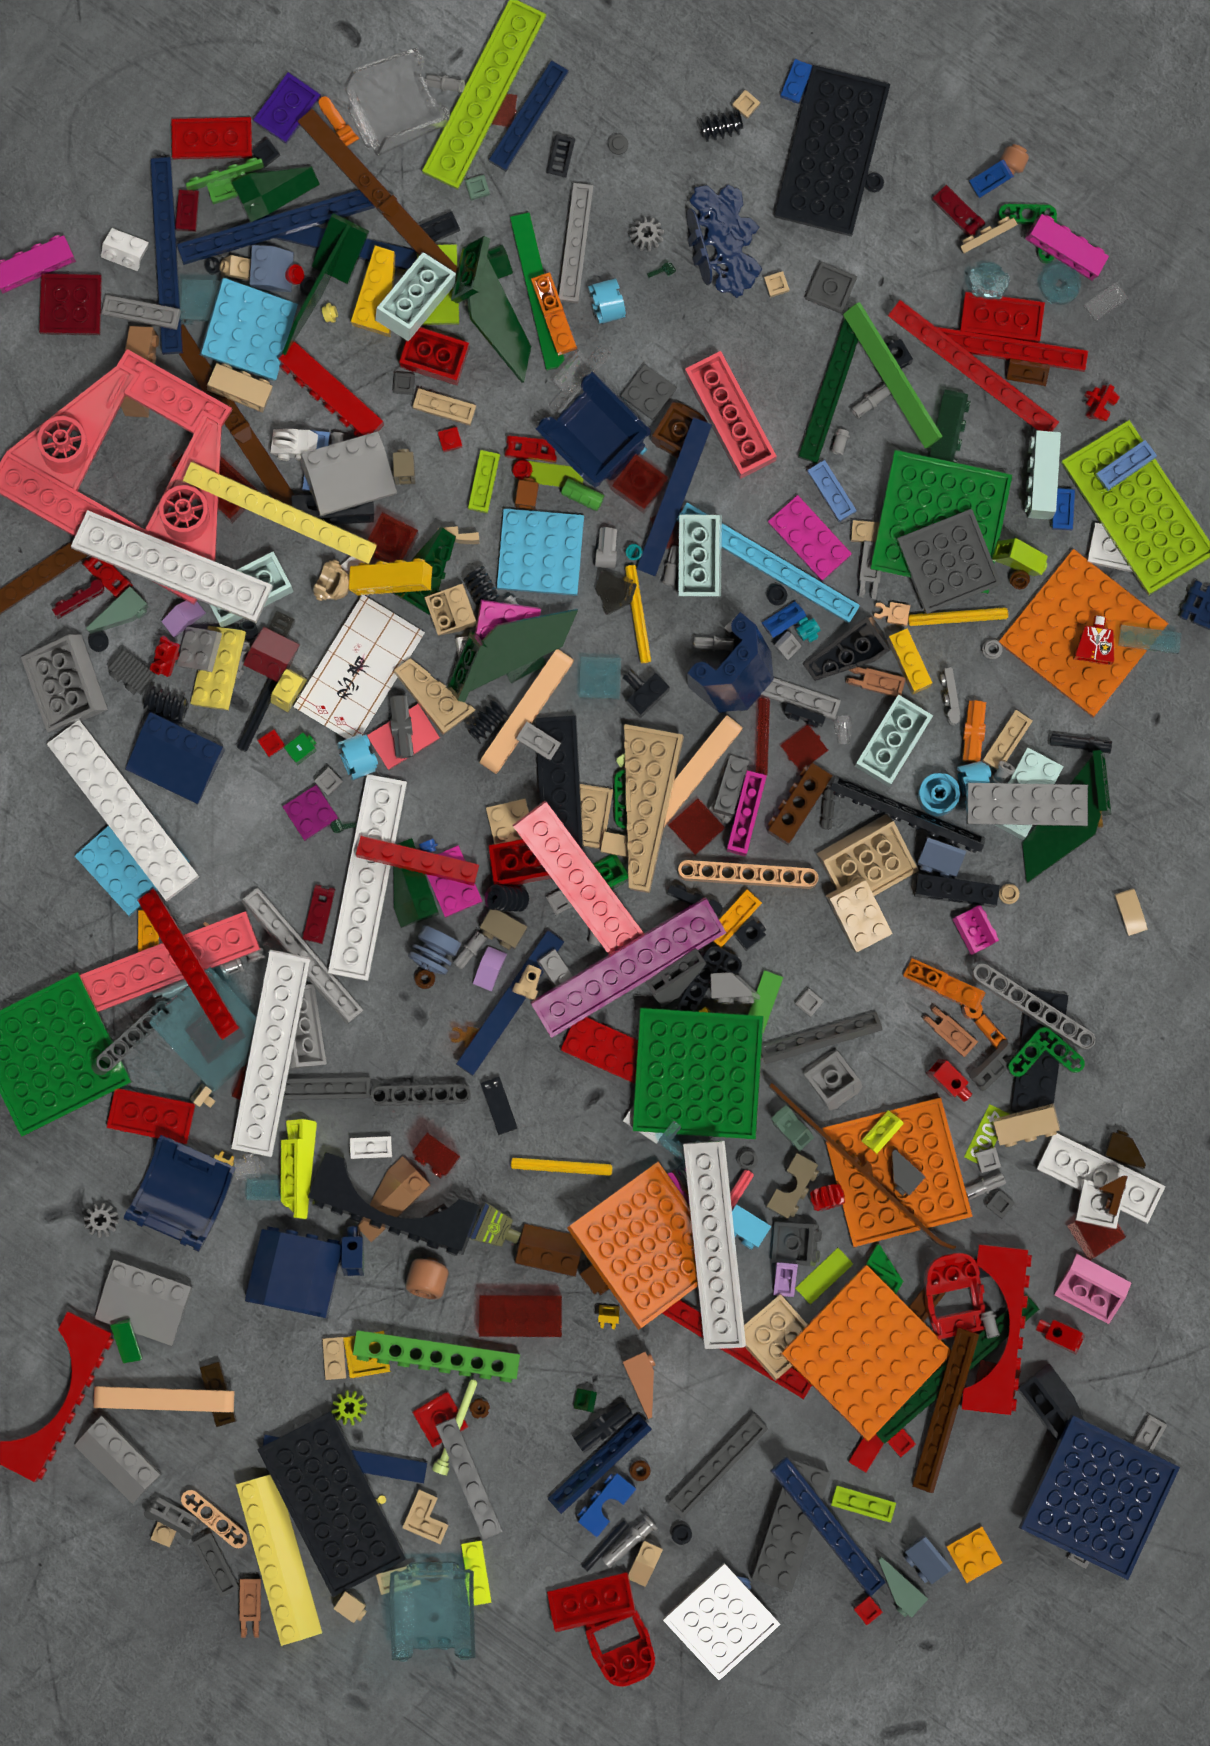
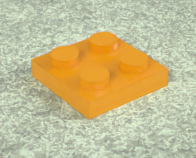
M982 1526L946 1546L966 1583L1002 1564L999 1555Z

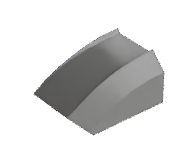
M837 1050L823 1055L809 1065L803 1073L829 1110L838 1109L840 1105L857 1095L863 1087L859 1078Z

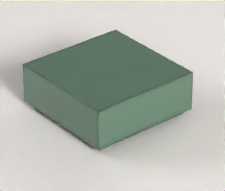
M484 175L465 180L471 201L490 195Z

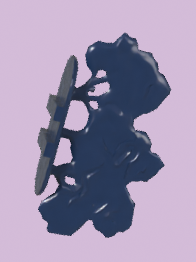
M708 185L695 187V193L692 195L690 202L700 211L701 216L699 220L693 209L690 208L687 211V225L690 237L687 240L689 247L693 246L695 256L693 257L694 266H699L702 279L706 285H710L712 282L713 268L719 274L715 285L717 290L721 293L730 292L738 298L743 295L745 289L752 287L755 283V278L762 271V267L753 257L747 256L742 252V247L750 245L752 234H755L760 227L750 217L742 218L738 215L741 207L744 205L742 192L738 188L726 185L720 191V194L717 195ZM705 215H710L709 219L704 220ZM700 225L709 229L707 240L703 239ZM706 245L716 247L717 257L714 261L709 260ZM717 264H724L729 270L727 272L720 270L721 267L717 266ZM721 274H725V275H727V277H726V278H722V275H721Z

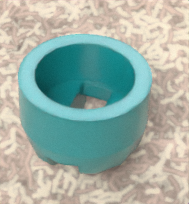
M631 544L627 547L626 556L630 560H639L641 558L643 550L639 545ZM636 548H638L639 550H638L636 556H635V557H632L633 554H634L635 551H636Z

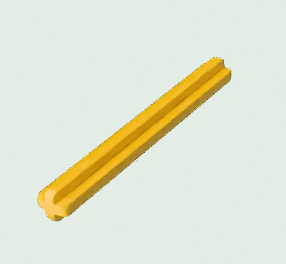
M628 565L625 567L639 657L640 662L646 664L651 662L637 570L635 565Z
M993 608L910 614L908 623L910 626L1001 620L1008 618V609Z
M512 1158L511 1160L512 1169L612 1175L611 1164Z

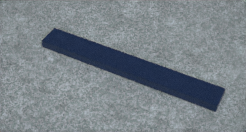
M313 226L274 239L319 249L326 229ZM366 239L359 259L370 261L374 247H382L395 252V268L408 270L417 260V253L412 249Z
M693 417L637 570L656 576L712 424Z
M546 931L457 1061V1066L472 1076L475 1074L526 999V997L516 994L512 990L515 983H519L527 965H532L542 970L537 960L552 949L558 952L564 941L550 931ZM534 973L528 974L530 980L535 979Z
M265 1435L263 1446L280 1437ZM352 1450L363 1473L424 1483L428 1464L426 1462Z
M784 1457L770 1470L864 1591L869 1596H872L886 1582L791 1461Z

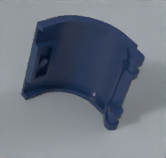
M160 1135L145 1178L123 1219L127 1221L132 1220L140 1227L145 1225L177 1239L181 1245H189L193 1247V1250L199 1252L221 1210L236 1168L228 1163L214 1159L210 1155L198 1152L189 1146L182 1145L171 1138Z

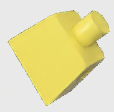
M286 669L271 694V703L289 712L307 679L290 669Z

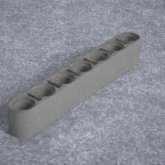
M979 964L973 969L972 978L976 983L1046 1028H1049L1077 1048L1088 1050L1095 1044V1036L1091 1031L986 964ZM977 969H985L987 977L980 979L976 974ZM995 980L1003 981L1004 988L1002 990H997L994 987ZM1012 991H1019L1021 993L1020 1001H1014L1011 998ZM1029 1002H1036L1039 1009L1037 1012L1029 1010ZM1047 1013L1055 1015V1023H1048L1045 1016ZM1064 1024H1070L1073 1027L1072 1034L1064 1033ZM1082 1035H1087L1090 1038L1088 1046L1081 1044L1080 1038Z

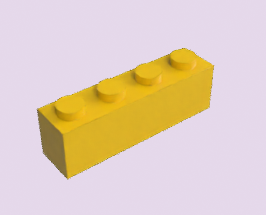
M413 559V562L396 560L394 563L380 561L373 565L359 563L358 566H350L349 590L356 595L431 590L432 566L423 559Z

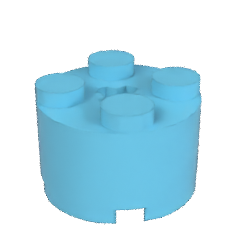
M616 278L588 286L589 295L593 299V313L596 315L599 324L626 317L622 294L620 295L619 290H617L619 285Z
M358 734L337 743L338 749L342 748L343 750L340 756L348 775L352 774L351 780L375 772L378 761L375 754H371L369 751L370 742L367 735L362 736Z
M982 761L957 767V770L961 772L957 775L963 796L966 795V783H990L991 771L989 765Z
M931 774L924 779L918 790V802L921 808L930 815L936 817L946 815L955 808L959 801V785L948 774ZM942 791V792H943L942 798H941V797L936 798V797H935L936 792Z

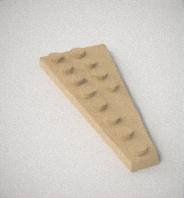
M625 724L624 748L629 889L650 893L684 736L682 734Z

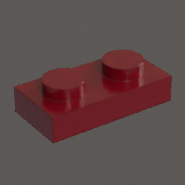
M179 190L176 231L196 232L199 191Z

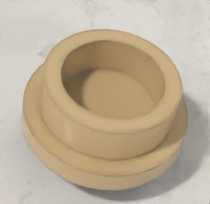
M1005 884L999 890V898L1005 904H1013L1019 898V890L1013 884Z

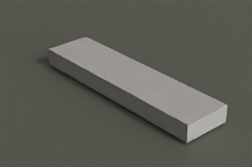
M106 295L101 314L103 316L177 330L181 310Z
M776 678L760 695L820 714L832 720H835L841 700Z

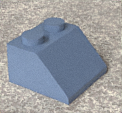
M252 245L250 287L260 291L291 292L292 283L287 281L285 272L289 266L293 265L294 252L274 246Z
M927 838L917 866H920V870L932 873L934 871L940 873L939 877L955 879L966 851Z
M921 1536L904 1551L906 1554L904 1559L911 1567L915 1565L920 1572L917 1574L924 1583L929 1582L933 1584L952 1570L950 1565L925 1536Z

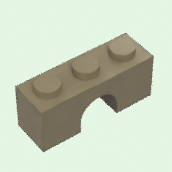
M796 1153L786 1171L796 1180L795 1190L790 1193H784L776 1189L766 1208L785 1219H788L789 1216L794 1217L799 1209V1206L796 1205L800 1198L804 1200L809 1191V1188L806 1187L810 1180L814 1182L819 1173L816 1169L818 1165Z

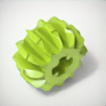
M345 1391V1399L341 1394H338L337 1397L341 1400V1403L333 1401V1404L339 1406V1409H333L332 1412L341 1413L336 1417V1420L345 1417L343 1425L347 1424L348 1418H350L351 1425H355L354 1417L361 1422L362 1418L358 1414H367L366 1411L361 1410V1407H366L367 1403H359L363 1400V1395L359 1396L357 1400L355 1399L357 1391H353L351 1398L349 1391ZM348 1402L355 1405L353 1407L354 1413L352 1414L351 1412H345L347 1408L345 1404Z

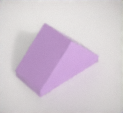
M184 601L176 605L161 622L175 638L186 627H189L205 615L206 612L197 601L195 605Z
M488 946L478 967L473 984L492 992L507 954Z
M776 1263L773 1295L779 1296L781 1294L782 1296L794 1297L798 1264Z

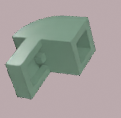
M786 1105L771 1118L775 1127L799 1151L814 1138L809 1129L797 1119Z

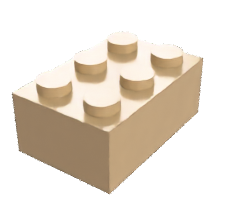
M863 877L826 895L852 950L856 953L892 934L866 879Z

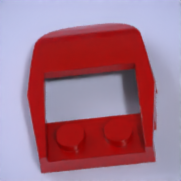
M964 1253L940 1256L933 1260L925 1271V1308L933 1332L938 1340L956 1336L958 1328L971 1332L985 1330L980 1320L981 1314L985 1313V1304H983L984 1285L980 1281V1271L977 1263L971 1256ZM970 1287L972 1310L940 1317L935 1316L932 1295Z
M637 1611L634 1614L585 1625L593 1659L597 1662L606 1680L611 1684L619 1687L630 1686L644 1680L651 1674L655 1666V1654L650 1634ZM632 1617L640 1639L602 1654L594 1633Z

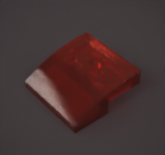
M1074 1221L1067 1226L1089 1260H1092L1126 1238L1118 1223L1116 1229L1080 1221Z

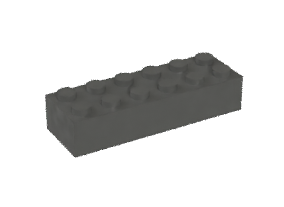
M790 1460L822 1501L831 1473ZM782 1486L751 1578L792 1592L813 1525Z

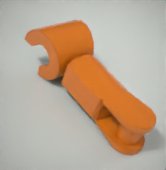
M326 96L319 99L320 109L336 131V135L346 146L357 141L359 137L348 124L346 125V122L337 109H335L331 100Z
M981 1004L974 1013H971L968 1007L962 1005L961 1011L963 1016L967 1019H975L974 1023L996 1049H998L1000 1042L1007 1040L985 1014L982 1015L983 1008ZM994 1031L998 1035L995 1039L990 1036Z

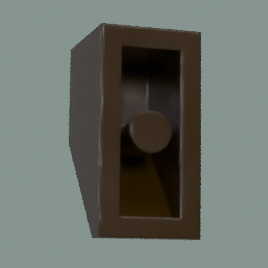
M1117 1130L1116 1133L1112 1132L1104 1157L1144 1169L1146 1163L1133 1138L1128 1137V1133Z

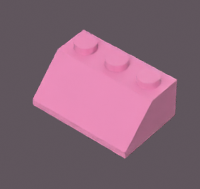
M1076 1254L1054 1295L1109 1324L1125 1300L1131 1282Z

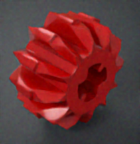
M839 1184L827 1185L810 1193L811 1204L815 1211L829 1210L845 1203L844 1191Z

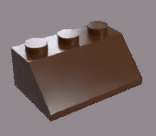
M524 1224L515 1264L576 1277L582 1249L569 1233Z

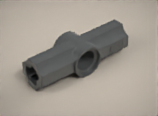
M407 696L390 697L391 729L395 742L396 759L414 757L411 737L413 735L411 717H409Z

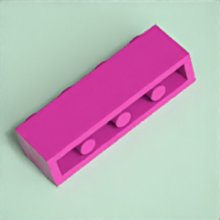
M1041 214L1036 218L1025 237L1027 241L1091 281L1099 276L1109 257L1103 249L1092 246L1084 237L1071 233L1068 227L1060 226L1048 215Z
M54 236L43 245L41 243L36 244L27 252L23 253L21 251L15 253L12 256L13 258L9 260H0V290L2 294L40 278L41 274H49L76 262L65 236Z
M747 771L726 852L746 857L767 775Z

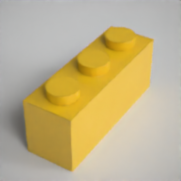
M908 628L889 636L887 641L904 678H906L905 680L912 695L931 687V678Z

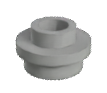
M995 639L987 640L983 644L982 653L987 659H997L1002 654V645ZM993 646L996 652L990 653L988 648Z

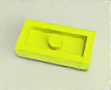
M888 1110L862 1139V1142L877 1154L904 1123Z

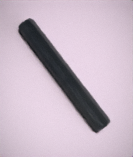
M269 678L237 744V748L241 751L246 752L269 707L271 694L278 683Z

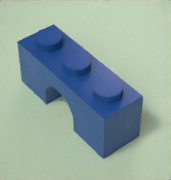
M618 1473L615 1476L610 1474L604 1482L606 1487L603 1491L597 1490L590 1499L593 1501L590 1507L584 1506L577 1515L580 1517L578 1522L596 1537L600 1535L610 1522L602 1513L603 1503L608 1499H615L624 1505L636 1490L634 1486Z

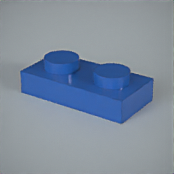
M795 59L780 97L799 104L813 66Z
M1001 160L971 179L970 183L978 197L981 198L1014 176L1005 160Z
M1057 488L1056 513L1052 518V529L1073 530L1075 489Z
M794 601L762 622V625L774 638L798 623V621L806 617V614L797 602Z

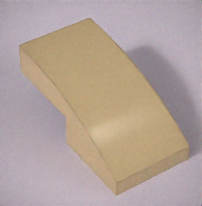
M458 526L444 528L456 536V543L480 544L479 532L458 534Z
M604 832L601 853L628 858V836Z
M1135 889L1114 894L1127 935L1130 936L1148 930Z

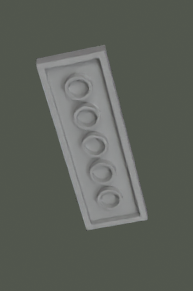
M966 783V824L1088 826V785Z

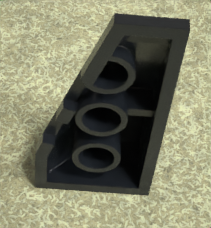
M869 616L803 665L814 681L875 662L890 651L891 648L882 629L874 618Z

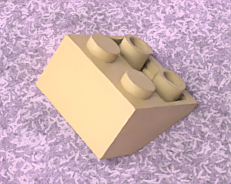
M463 584L425 597L438 636L460 632L476 626L477 620Z

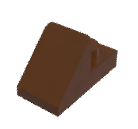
M1123 1175L1097 1189V1191L1112 1195L1111 1198H1107L1105 1203L1106 1215L1117 1216L1128 1176Z

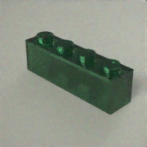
M944 390L936 424L943 437L931 446L929 457L957 463L958 459L954 457L956 451H960L962 439H959L960 431L964 432L966 420H963L964 412L968 413L971 401L967 400L968 394Z

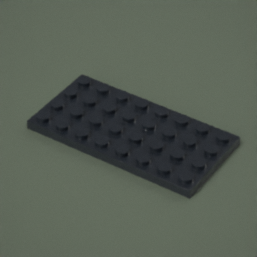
M813 65L775 218L852 237L891 84Z
M332 1411L257 1449L332 1597L407 1559Z

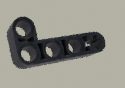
M716 946L709 948L703 957L706 965L702 970L707 969L711 974L717 973L720 970L723 973L737 975L742 968V962L737 956ZM712 951L720 954V959L716 962L711 961L709 958V954ZM729 961L737 962L738 969L736 971H730L727 968ZM698 973L689 984L677 1010L683 1011L681 1007L685 1008L689 1002L685 1000L687 997L690 1001L697 1003L696 1005L692 1003L690 1006V1011L696 1012L711 984V977L704 980ZM698 987L701 990V996L697 998L692 997L690 994L691 988Z

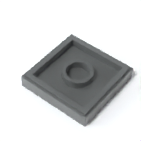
M820 261L805 299L842 314L857 276Z

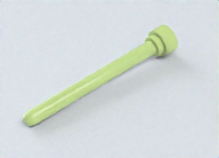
M474 1379L470 1380L455 1418L459 1429L462 1426L477 1386V1381ZM445 1447L441 1458L434 1462L432 1470L447 1476L450 1467Z

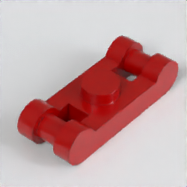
M507 436L506 438L508 446L504 456L507 458L540 460L555 463L557 460L556 450L545 439ZM516 444L522 445L521 451L515 450ZM542 447L548 448L547 454L541 453Z
M94 557L82 563L116 598L129 587H133L109 563ZM99 561L102 566L96 570L94 565ZM119 581L121 584L115 588L113 585Z

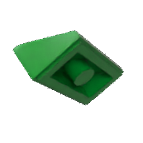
M130 1318L111 1324L110 1326L122 1362L129 1363L142 1360L143 1356Z

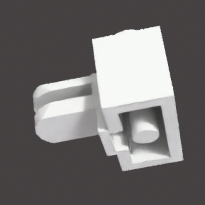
M273 429L270 453L276 455L279 460L289 461L290 458H295L301 461V453L317 448L318 434L310 430Z

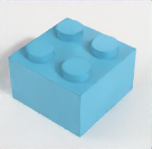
M736 1204L732 1210L734 1236L742 1239L741 1244L752 1250L755 1247L757 1249L771 1226Z

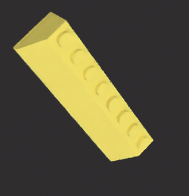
M271 1475L236 1484L281 1646L321 1634V1625L290 1515Z

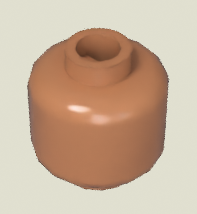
M1012 144V146L1005 148L1000 161L1005 160L1014 175L1015 173L1023 172L1029 156L1025 148Z

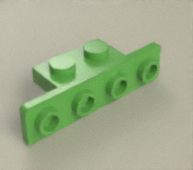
M252 158L247 160L246 164L240 166L234 164L221 172L212 171L203 178H191L185 185L187 190L193 191L207 186L214 205L238 197L231 181L244 176L246 173L264 168L262 159Z

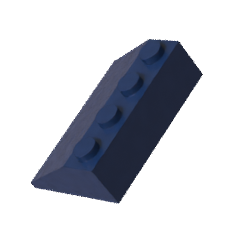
M150 712L125 770L191 802L199 804L225 749Z

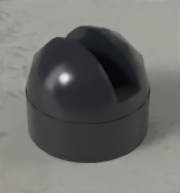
M213 257L207 259L204 264L206 272L211 275L217 274L220 271L219 260ZM210 261H213L214 270H211Z

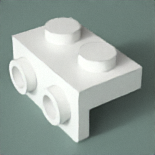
M112 228L103 242L101 257L138 271L141 259L148 249L149 242Z

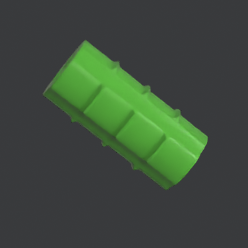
M570 478L567 479L561 492L562 495L595 511L599 510L605 495Z

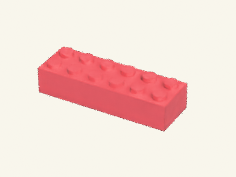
M719 351L686 368L685 376L710 424H712L738 477L742 479L775 462L777 456L722 352Z

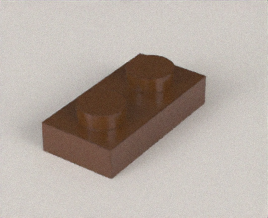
M1010 359L1006 380L1046 386L1050 365Z

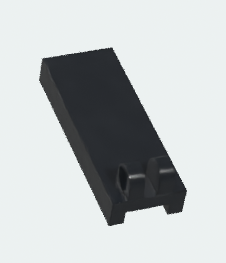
M500 1076L480 1083L498 1135L518 1129Z

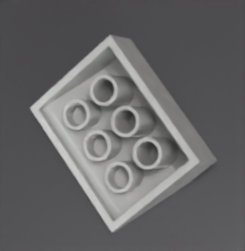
M378 432L301 453V467L320 516L397 494L386 452Z
M82 635L64 636L21 657L47 733L72 725L79 720L89 719L108 710Z
M113 1260L95 1319L108 1324H114L130 1318L136 1334L173 1346L193 1287Z

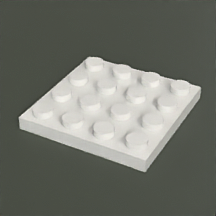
M725 1563L717 1568L663 1618V1621L718 1680L780 1625L778 1620Z

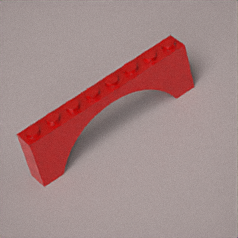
M979 1245L977 1266L988 1273L1001 1289L1008 1306L1010 1330L1005 1351L995 1368L981 1381L964 1388L962 1410L1011 1415L1012 1411L1016 1412L1017 1399H1013L1014 1391H1018L1019 1378H1015L1016 1370H1020L1021 1358L1017 1356L1018 1349L1022 1350L1024 1337H1020V1329L1025 1328L1026 1317L1022 1316V1308H1027L1028 1296H1024L1025 1287L1029 1288L1030 1275H1026L1027 1267H1031L1032 1255H1028V1250Z
M67 1311L58 1328L67 1344L72 1364L70 1389L63 1406L57 1415L38 1432L18 1440L0 1441V1465L33 1482L44 1478L47 1472L45 1466L48 1461L51 1462L57 1452L54 1449L57 1442L61 1443L66 1435L64 1429L67 1423L71 1424L75 1418L76 1413L73 1411L77 1405L80 1406L86 1396L83 1394L86 1386H91L95 1379V1376H93L95 1369H99L105 1359L102 1357L105 1349L109 1350L114 1342L111 1332Z

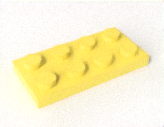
M208 626L207 630L218 631L222 633L213 671L198 670L191 704L199 707L229 710L246 632L237 629Z

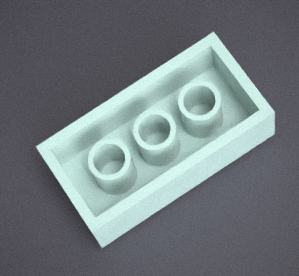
M422 253L376 309L375 320L409 341L454 287L456 273L427 254Z
M1036 431L1034 437L1031 436V441H1029L1028 453H1032V456H1030L1027 463V472L1030 473V476L1026 482V492H1029V496L1025 500V512H1028V518L1052 520L1056 513L1061 432Z
M679 515V596H721L722 515Z
M274 552L237 569L239 572L272 584L273 588L264 607L294 592ZM210 605L221 628L242 619L240 616Z
M898 695L855 767L890 788L933 715Z
M1027 747L1008 783L1055 784L1064 766ZM995 825L1021 840L1026 838L1032 825Z

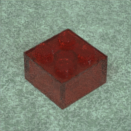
M635 454L612 485V491L645 514L667 484L668 477Z
M382 512L368 538V541L377 544L373 557L387 563H394L396 560L406 561L419 536V532L417 529Z
M429 1133L425 1134L413 1151L415 1155L414 1160L424 1167L428 1164L432 1167L430 1171L440 1179L443 1176L448 1178L461 1160L458 1154Z

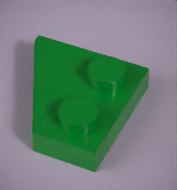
M877 1244L865 1265L897 1294L904 1281L895 1270L882 1247Z

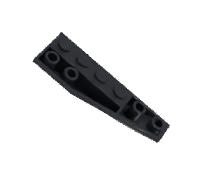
M1047 1364L1018 1387L1019 1393L1057 1443L1070 1415L1084 1420L1075 1397L1050 1364Z

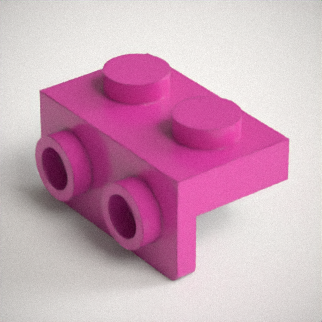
M981 905L953 918L971 955L999 941L997 933L992 928L987 914Z

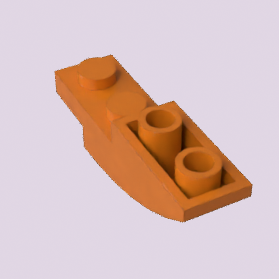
M550 272L532 278L531 281L558 356L576 350L577 346Z
M913 958L903 977L975 1011L978 1010L986 994L981 989L951 977L947 973Z

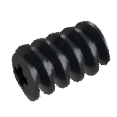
M739 109L736 110L735 116L732 111H729L728 118L724 113L720 114V119L714 114L712 121L709 116H705L704 122L700 118L702 134L706 142H709L710 135H712L714 140H717V134H720L722 139H724L725 132L732 137L735 130L739 136L741 129H743Z
M484 566L471 571L463 579L464 583H470L467 586V590L472 591L470 594L472 598H476L474 600L475 605H480V600L495 601L499 597V594L492 595V592L496 589L495 587H488L492 581H485L488 573L481 574V571L485 568Z
M153 686L147 694L143 709L148 705V711L152 712L156 707V714L159 715L163 711V716L168 717L171 713L172 720L178 717L179 722L182 723L189 703H186V697L178 701V694L171 698L170 691L164 696L162 688L156 693V686Z
M493 700L489 701L491 708L486 705L483 707L485 713L477 712L479 719L474 716L471 718L473 724L465 723L467 731L479 744H481L479 737L487 739L486 731L491 734L493 733L491 726L499 728L498 720L503 723L505 722L503 715L510 717L507 711Z
M495 884L490 886L485 893V904L490 910L522 912L527 908L530 899L527 890L520 886Z

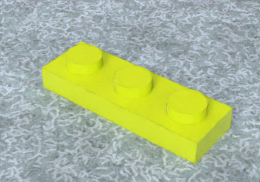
M482 1540L463 1543L461 1546L471 1606L491 1603Z

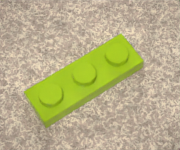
M480 450L468 510L488 514L500 454Z
M836 1485L831 1506L891 1523L896 1503Z

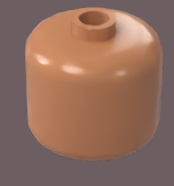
M435 1258L415 1259L410 1265L405 1287L408 1292L418 1297L440 1299L444 1294L449 1271L446 1266L439 1263Z

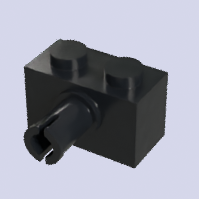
M632 669L628 671V675L625 674L623 676V680L635 690L626 704L640 719L670 690V686L657 673L644 682Z

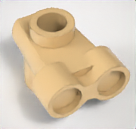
M527 965L519 983H515L512 992L535 1000L538 993L536 988L542 970L532 965ZM529 973H534V980L528 978Z

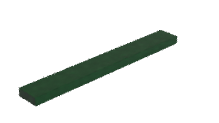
M844 319L798 458L816 464L818 463L858 343V338L846 319Z

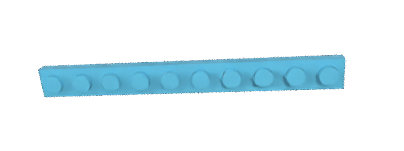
M686 503L680 515H707L689 503ZM722 523V548L845 622H851L860 607L859 604Z

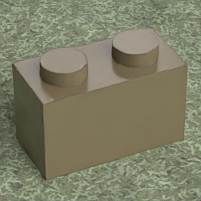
M408 449L397 450V453H393L395 484H416L413 452H409Z
M490 910L481 924L480 930L483 931L482 935L492 940L494 937L501 941L499 945L505 949L510 950L513 948L515 950L527 931V926L501 911Z

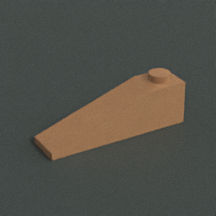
M402 1156L387 1171L370 1205L387 1215L399 1217L431 1185ZM364 1220L358 1225L359 1230L371 1243L386 1229L384 1227L380 1229L371 1227L369 1222Z

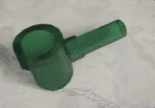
M667 262L661 268L647 273V276L650 278L663 272L670 276L676 272V269L672 263Z
M340 819L331 822L330 826L334 833H340L345 829L357 827V822L342 825Z

